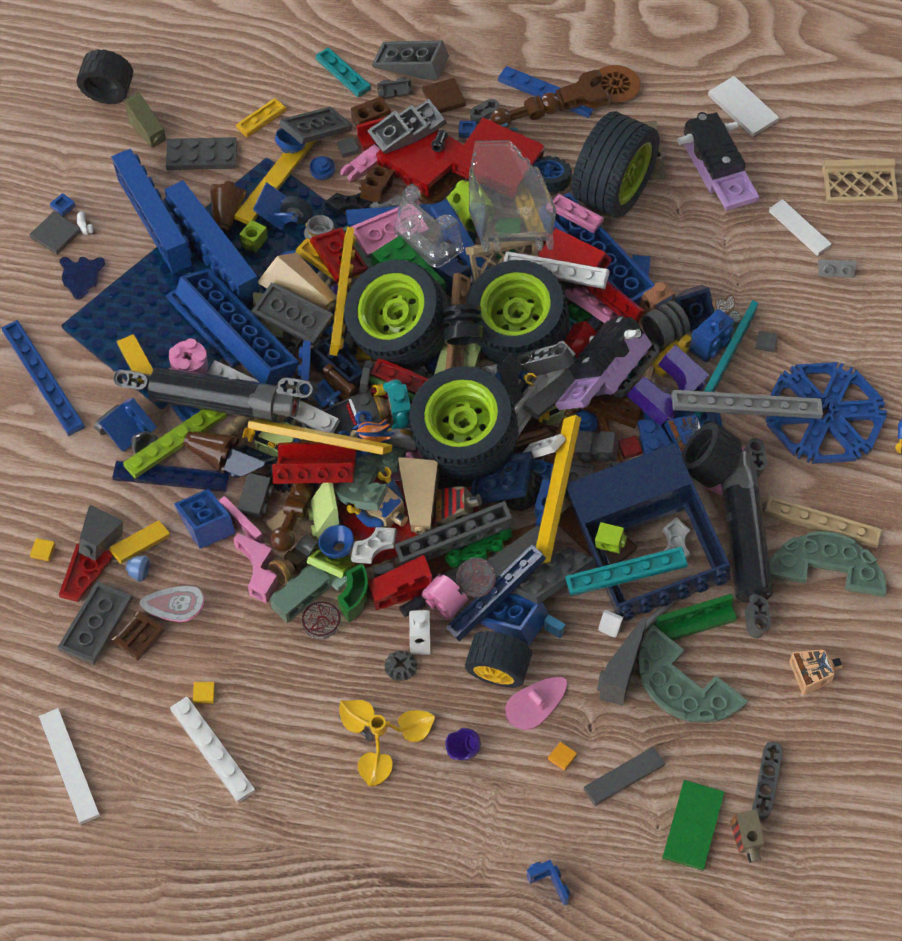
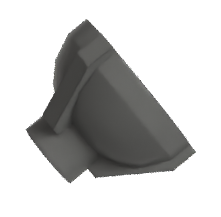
M149 431L134 434L131 438L133 452L135 454L156 441L158 437Z

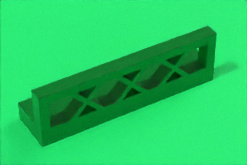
M728 594L657 616L655 627L674 641L735 622L737 616L732 607L734 598L732 594Z

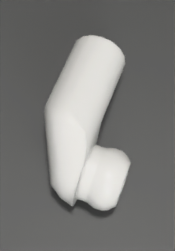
M79 212L77 214L78 226L83 234H92L94 232L93 225H87L86 214Z

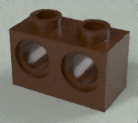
M382 96L351 108V119L356 127L359 124L387 117L391 114V110Z
M374 165L367 172L366 178L360 182V198L372 202L377 201L380 204L393 185L394 170Z

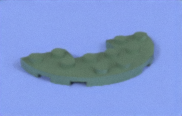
M392 447V452L387 454L373 453L357 458L353 482L333 483L334 493L338 495V499L346 505L349 503L355 504V508L379 510L388 492L387 484L373 482L380 471L386 473L384 471L385 467H388L391 473L398 472L400 468L398 460L399 457L405 458V449Z
M816 531L808 532L806 535L797 538L795 536L785 542L770 561L771 577L775 579L806 583L808 567L847 573L846 591L882 597L886 595L884 573L880 570L873 554L867 548L864 549L856 544L854 539L838 533Z
M654 625L648 630L639 652V674L650 698L665 712L685 721L709 723L726 719L736 714L747 704L748 701L718 676H715L702 689L673 666L676 660L684 653V649Z

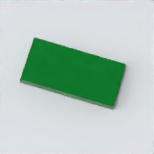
M683 780L662 859L704 871L724 791Z

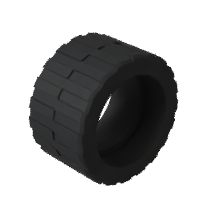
M96 49L85 54L76 83L80 91L88 98L99 103L117 104L126 98L134 71L128 60L113 51Z
M711 422L703 425L691 436L683 449L681 457L689 475L705 487L711 488L721 484L733 472L741 457L742 442L717 423Z

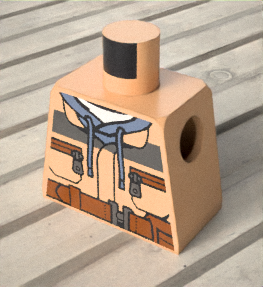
M825 650L794 652L789 661L803 695L830 684L835 675L834 671L842 669L840 658L828 659Z

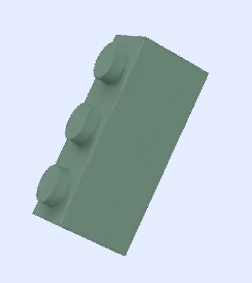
M313 565L305 567L301 574L296 578L290 579L283 589L273 593L270 598L271 608L288 623L332 587L331 577Z

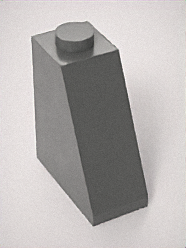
M90 505L80 536L79 553L93 560L98 559L122 536L123 521Z

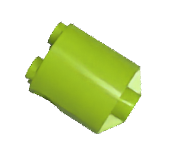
M459 181L456 184V188L447 197L448 202L469 231L485 228L496 215L495 207L476 181Z

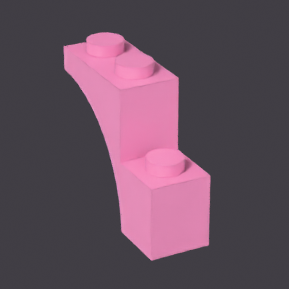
M237 533L234 538L235 548L246 555L253 566L252 578L248 585L249 595L267 603L278 586L277 575L273 571L266 569L273 559L272 549L265 543L260 544L254 541L248 535L243 536Z

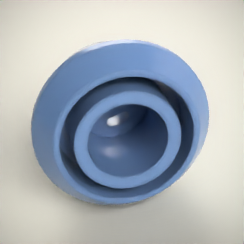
M136 556L132 560L129 559L126 565L128 575L138 582L145 580L149 572L150 560L147 556Z

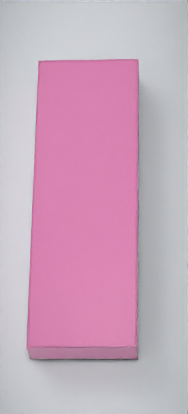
M560 194L549 205V210L592 233H595L604 222V217Z
M225 496L222 497L219 501L230 514L231 520L254 541L260 544L264 543L262 533Z

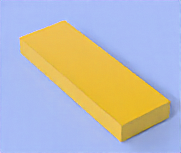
M274 98L237 123L236 129L248 138L285 113L286 107Z
M134 334L117 341V345L131 371L152 373L153 368ZM136 379L137 382L144 384V380Z
M158 520L112 545L110 552L122 564L170 537V533Z

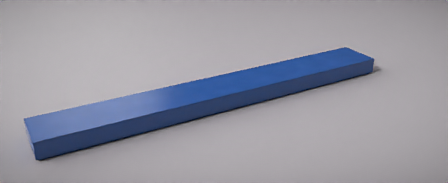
M16 320L2 327V332L66 434L70 436L84 429V423L19 321Z

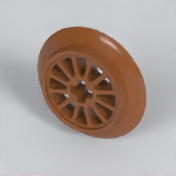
M608 65L599 69L602 80L600 84L593 87L597 91L607 90L611 95L610 102H624L632 99L639 92L640 79L630 68L621 65Z

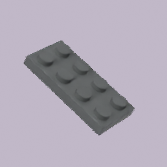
M326 107L281 119L279 126L299 143L305 144L351 131L353 124L332 107Z
M236 137L167 139L166 170L236 169Z
M271 282L252 310L253 315L303 341H311L312 346L316 345L334 318L333 313Z
M567 547L553 556L549 563L538 566L512 592L539 604L567 585L565 576L587 571L596 565L595 559Z
M96 582L58 645V650L95 665L133 600L132 595Z

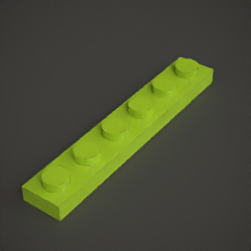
M201 410L124 461V467L136 479L184 447V439L189 431L206 432L224 420L226 413Z

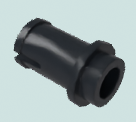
M439 130L437 132L435 140L431 143L433 151L441 152L444 150V143L448 137L446 131Z
M420 595L413 596L414 599L399 606L405 618L409 615V611L423 610L426 604Z

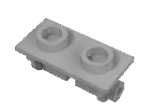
M818 260V276L854 278L857 261Z

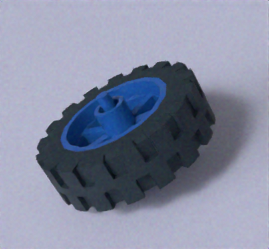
M539 157L526 176V180L532 190L535 189L540 193L545 192V194H550V192L555 194L569 187L572 168H570L569 163H566L563 159L560 160L559 157Z

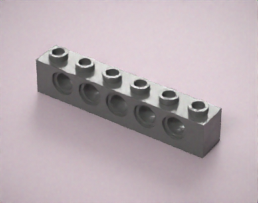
M505 501L394 544L401 565L422 555L428 561L451 550H456L514 527L513 520Z

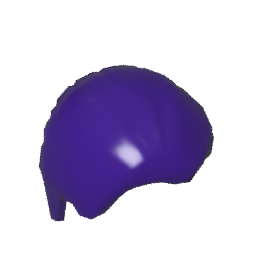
M461 728L456 732L448 734L445 740L448 756L453 760H469L474 758L481 748L478 733L469 728Z

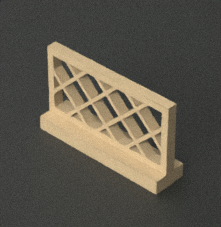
M895 159L825 160L822 167V175H824L827 203L897 201L894 170ZM848 174H852L857 179L852 183L845 177ZM870 174L874 179L869 183L863 176ZM882 174H890L891 179L886 182L880 176ZM829 175H836L840 179L834 183L829 179ZM859 180L866 185L863 190L855 186ZM876 180L884 185L880 190L872 185ZM841 181L849 186L845 191L837 186ZM887 187L892 191L893 196H886L882 191ZM852 188L858 195L851 197L847 192ZM868 188H870L876 194L874 196H868L864 192ZM836 189L841 195L839 197H831L830 192Z
M526 233L466 247V255L470 257L474 282L480 274L485 272L484 270L488 263L493 266L496 265L491 260L494 253L502 256L498 262L501 263L504 261L506 251L509 252L510 249H513L519 254L526 255L523 251L527 245H531L532 253L530 256L537 257L536 240H538V234ZM476 257H482L486 260L482 268L477 266Z

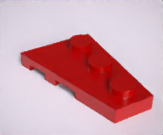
M77 543L59 592V598L79 602L114 558L113 554L106 550L98 559L93 560L79 553V543Z

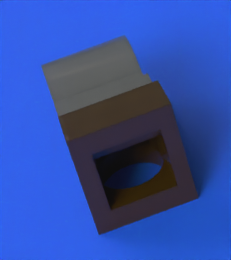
M308 534L304 535L299 543L284 555V560H289L293 564L295 571L300 574L308 564V557L319 550L318 541Z

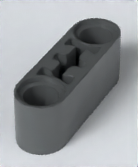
M560 343L523 353L517 358V361L523 366V371L534 373L538 376L566 369L574 363V358L567 345Z

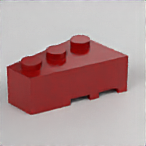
M422 555L368 581V591L376 611L412 600L415 595L422 597L423 590L432 582V574L425 556Z

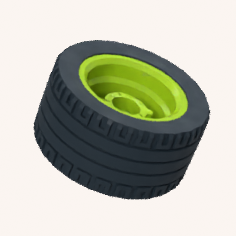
M617 111L604 115L590 132L578 156L571 185L572 194L575 199L615 218L625 215L642 194L653 171L660 144V136L657 130Z
M389 260L378 263L366 270L352 285L345 301L344 321L351 338L373 360L377 362L378 358L402 368L409 369L426 363L437 355L445 345L443 330L449 327V325L443 324L442 320L445 317L442 316V309L451 306V302L440 284L419 264L411 263L408 260Z
M509 260L498 263L480 274L469 290L466 303L479 305L482 310L481 314H479L482 316V320L475 324L483 326L484 339L477 344L481 347V353L484 354L485 358L493 361L494 364H500L509 354L517 360L523 353L556 345L558 342L564 341L568 335L570 320L563 287L559 279L541 264L528 260ZM500 311L503 314L497 315V312Z
M459 366L440 371L422 384V387L418 389L415 398L412 400L409 420L414 440L423 459L438 462L439 473L442 476H448V478L455 480L482 478L502 467L516 447L519 427L512 398L506 386L502 384V381L486 370ZM477 409H481L482 412L477 414ZM447 417L449 421L444 423L443 420Z

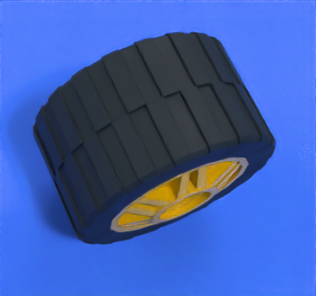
M481 631L473 637L465 662V669L475 678L487 683L506 688L520 687L523 685L532 657V650L527 644L512 636L493 631Z

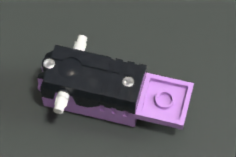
M700 112L697 118H692L685 123L683 137L677 138L679 145L683 144L708 191L710 193L716 192L726 211L759 201V195L745 172V161L728 133L731 130L738 129V123L735 121L724 124L717 112L710 114Z
M618 316L614 320H608L595 336L589 338V343L584 348V352H581L579 358H576L574 364L569 367L575 380L555 404L559 410L584 408L590 404L593 396L611 395L618 390V386L628 378L630 371L638 365V361L647 354V350L652 345L637 321L631 317Z

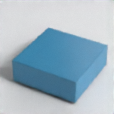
M548 614L544 621V629L561 638L565 633V624Z

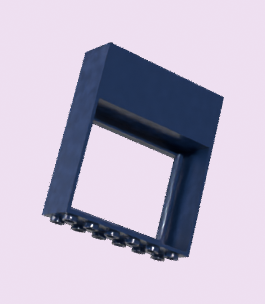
M675 443L567 483L566 492L569 504L590 554L595 559L596 568L610 565L605 550L596 548L595 544L600 522L622 527L624 532L683 510H686L712 568L627 601L619 584L605 588L615 614L622 616L624 621L631 620L640 613L647 614L658 606H668L674 600L686 599L695 592H705L711 586H720L730 580V563Z

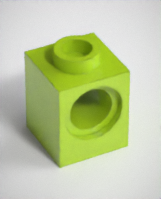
M253 220L239 234L241 246L255 253L268 238L266 227Z
M600 522L595 538L596 548L620 553L621 547H625L627 541L624 528Z

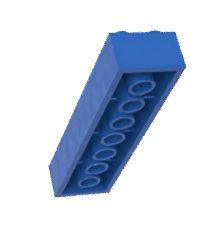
M131 148L111 156L120 185L172 274L192 266L190 258L193 256L188 247L190 246L186 236H182L183 232L180 225L175 224L173 213L167 211L168 206L165 200L160 199L161 194L158 188L154 189V182L151 177H147L148 173L145 166L140 165L139 156L137 154L134 155Z
M182 180L164 189L166 195L164 200L168 206L167 211L173 213L175 223L180 225L188 241L193 243L197 254L200 253L206 266L212 268V272L219 277L245 306L253 302L254 292L259 293L257 275L187 184Z
M570 192L564 195V197L581 205ZM550 204L541 208L540 217L542 223L550 233H553L554 229L557 228L606 252L612 259L607 267L610 271L607 281L638 306L640 305L643 293L653 288L655 284L601 226L595 233H592L549 210Z
M210 269L180 277L176 294L259 383L273 385L282 378H293L298 360Z

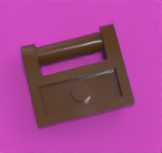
M331 364L325 366L323 369L324 379L334 392L341 391V394L338 396L339 402L356 395L357 387L353 383L350 384L335 371V367Z
M136 611L130 622L117 636L114 635L110 641L117 648H121L133 658L139 660L161 636L164 629L140 611ZM139 623H142L126 642L123 641Z

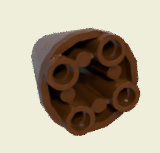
M225 181L224 184H212L210 190L213 219L224 234L229 233V230L232 228L235 222V214L241 208L247 192L245 189L235 186V183L231 181Z
M189 431L184 439V445L190 451L224 474L227 472L224 470L230 449L237 447L239 444V438L232 435Z

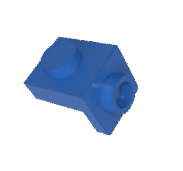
M325 379L316 385L317 394L313 398L322 409L327 405L331 407L339 401L338 396L341 394V391L334 392Z

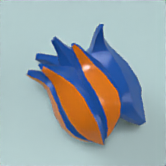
M387 420L381 423L363 422L352 428V430H357L356 433L360 436V439L381 443L392 438L390 436L395 435L394 432H387L390 428V424L385 425ZM365 451L361 452V454L365 456L373 454Z

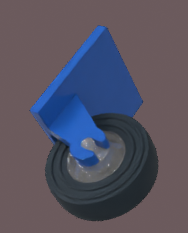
M265 183L253 207L254 212L280 230L288 222L296 224L307 223L313 213L312 207L308 202L295 196L287 197L269 183Z

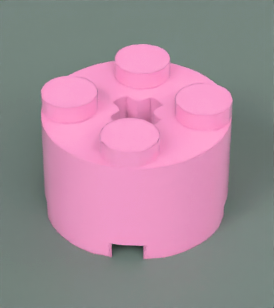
M195 339L179 342L169 350L171 368L207 374L209 364L206 350Z
M438 574L422 593V596L426 599L424 601L425 604L432 610L434 608L439 610V615L446 621L452 619L468 602L467 595L459 593L458 589L460 587L445 575L441 576V574Z

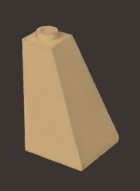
M298 253L277 256L258 280V283L266 288L273 282L329 312L335 309L337 296Z
M399 457L398 462L411 531L420 535L432 530L436 490L438 489L440 479L438 462Z

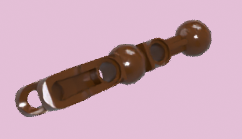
M592 70L583 73L576 83L555 90V93H546L541 98L540 96L528 98L525 100L523 107L511 111L505 108H498L493 111L490 119L499 125L507 123L508 128L513 120L529 116L531 120H537L544 117L545 113L554 114L559 109L563 111L582 105L596 109L607 105L611 101V95L607 90L597 91L593 89L594 86L600 84L602 75L599 70Z
M304 439L301 440V442H312ZM294 483L291 486L290 493L284 504L283 512L286 514L282 527L275 529L271 533L270 542L274 549L287 551L293 547L295 535L292 531L298 517H305L309 507L308 503L314 497V492L319 483Z

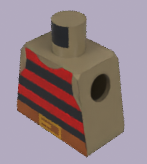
M463 486L437 489L436 522L443 526L473 514V507L482 505L481 496L479 494L472 495Z
M757 809L736 813L730 820V825L738 852H746L749 863L761 861L759 849L764 845V838Z

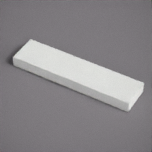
M783 199L770 207L769 212L817 256L831 247V243Z

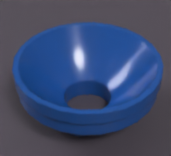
M283 128L276 131L275 142L281 148V151L294 154L305 147L306 143H299Z
M343 525L328 527L320 535L318 541L322 553L332 559L346 556L352 550L355 542L352 531ZM339 543L345 544V546H344V548H343L342 550H340V551H335V550H334V548H335V546H336L337 544H339Z

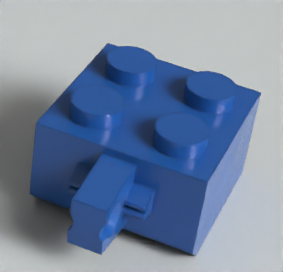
M720 309L715 310L707 320L693 331L689 351L706 363L711 358H716L723 347L726 348L731 341L734 319Z

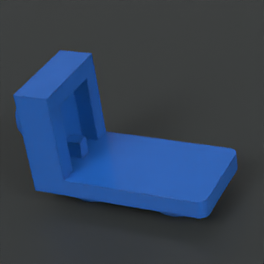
M551 860L543 863L536 862L529 866L526 876L529 883L532 884L550 876L563 905H567L570 891L567 885H563L560 880L561 873L558 866H554Z

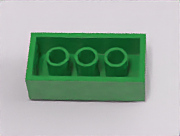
M400 235L372 252L371 266L395 259L414 262L426 269L445 291L446 282Z

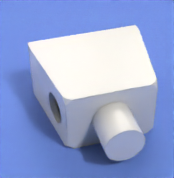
M409 611L410 654L430 655V611ZM418 638L424 639V642L421 643L416 641Z

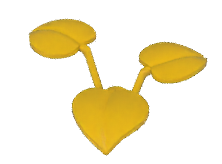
M341 700L339 705L341 721L348 731L361 733L365 726H368L372 734L375 735L376 754L368 752L358 761V772L367 785L371 787L383 783L392 772L393 763L391 757L387 754H380L379 738L387 732V727L397 732L403 731V737L409 742H420L428 736L435 720V716L429 712L411 710L404 712L398 718V724L401 727L398 728L392 725L390 721L386 722L383 716L374 715L372 705L366 701Z

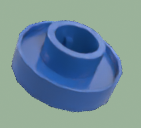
M319 156L311 161L310 173L315 179H329L335 173V163L329 157Z
M578 410L575 414L581 417L579 431H592L594 433L598 422L596 415L585 410Z

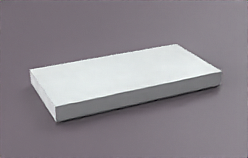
M735 76L708 91V96L752 137L779 121V117Z

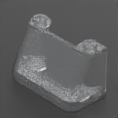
M412 183L403 190L394 224L396 237L400 235L430 266L441 267L464 251L459 222L451 215H442L436 220L419 206L420 190Z

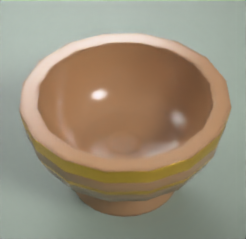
M373 396L383 422L387 419L388 414L391 413L389 400L380 396Z
M287 559L284 561L273 560L269 563V570L277 575L278 584L286 586L287 582L292 578V574L295 573L293 564Z

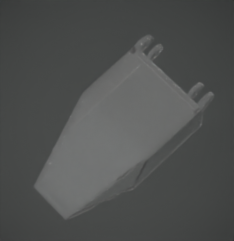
M510 140L475 141L469 170V212L483 251H489V242H493L495 251H499L500 242L536 241L538 250H542L543 241H546L548 250H553L554 241L552 234L556 207L540 170L536 166L533 167L528 158H523L521 151Z

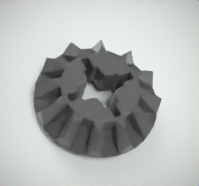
M397 650L394 653H390L388 658L385 659V671L394 680H407L416 672L417 661L413 654L411 655L406 650ZM396 660L401 663L404 661L405 668H402L401 666L397 668Z

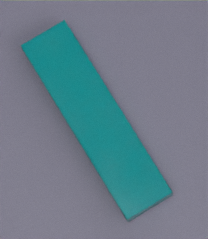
M329 47L315 55V59L358 98L371 90V85Z

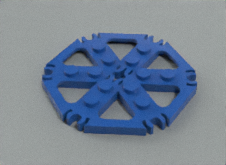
M838 362L796 364L795 367L792 366L790 369L792 374H788L786 370L783 371V375L782 373L780 374L770 396H779L784 388H789L797 397L821 399L823 412L827 406L829 407L828 413L821 419L783 416L766 417L769 429L793 456L799 451L798 459H800L801 455L805 454L808 456V463L814 457L812 464L853 462L861 459L862 455L859 451L864 452L865 455H868L869 451L871 452L886 419L887 410L879 409L884 408V399L856 369L854 374H852L853 367H850L848 371H844L842 369L843 363L836 369ZM827 373L831 376L823 394L806 375ZM851 384L857 385L869 399L842 401L848 386ZM847 421H872L874 427L869 438L863 439ZM809 423L801 442L797 444L793 443L781 430L782 425ZM827 431L845 449L843 454L823 455L819 452Z

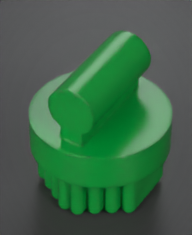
M574 302L568 306L569 317L572 320L583 322L593 316Z

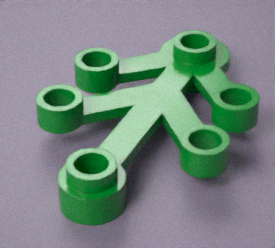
M509 528L471 543L464 549L461 547L451 550L445 556V561L450 567H458L464 563V560H485L488 557L486 551L499 552L504 549L502 541L512 537V530Z

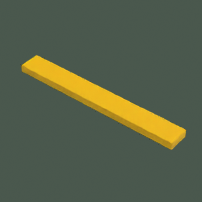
M317 140L306 143L302 150L294 154L284 152L237 211L235 220L248 224L251 220L255 221L259 214L253 211V207L265 183H269L279 190Z
M577 415L564 418L561 434L566 440L556 452L536 548L546 557L541 564L551 561L581 417Z
M261 419L248 421V428L380 455L392 452L391 444Z

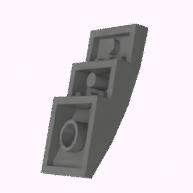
M427 99L416 108L411 105L399 114L394 111L367 131L385 154L417 142L447 124V122L430 99Z

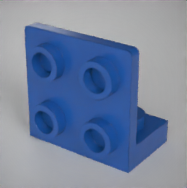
M134 398L126 399L99 422L122 452L132 445L131 438L134 434L143 431L152 432L157 428Z

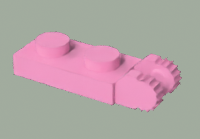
M375 144L349 164L343 166L340 174L343 176L349 174L347 179L350 182L364 176L374 165H378L376 153L380 148Z

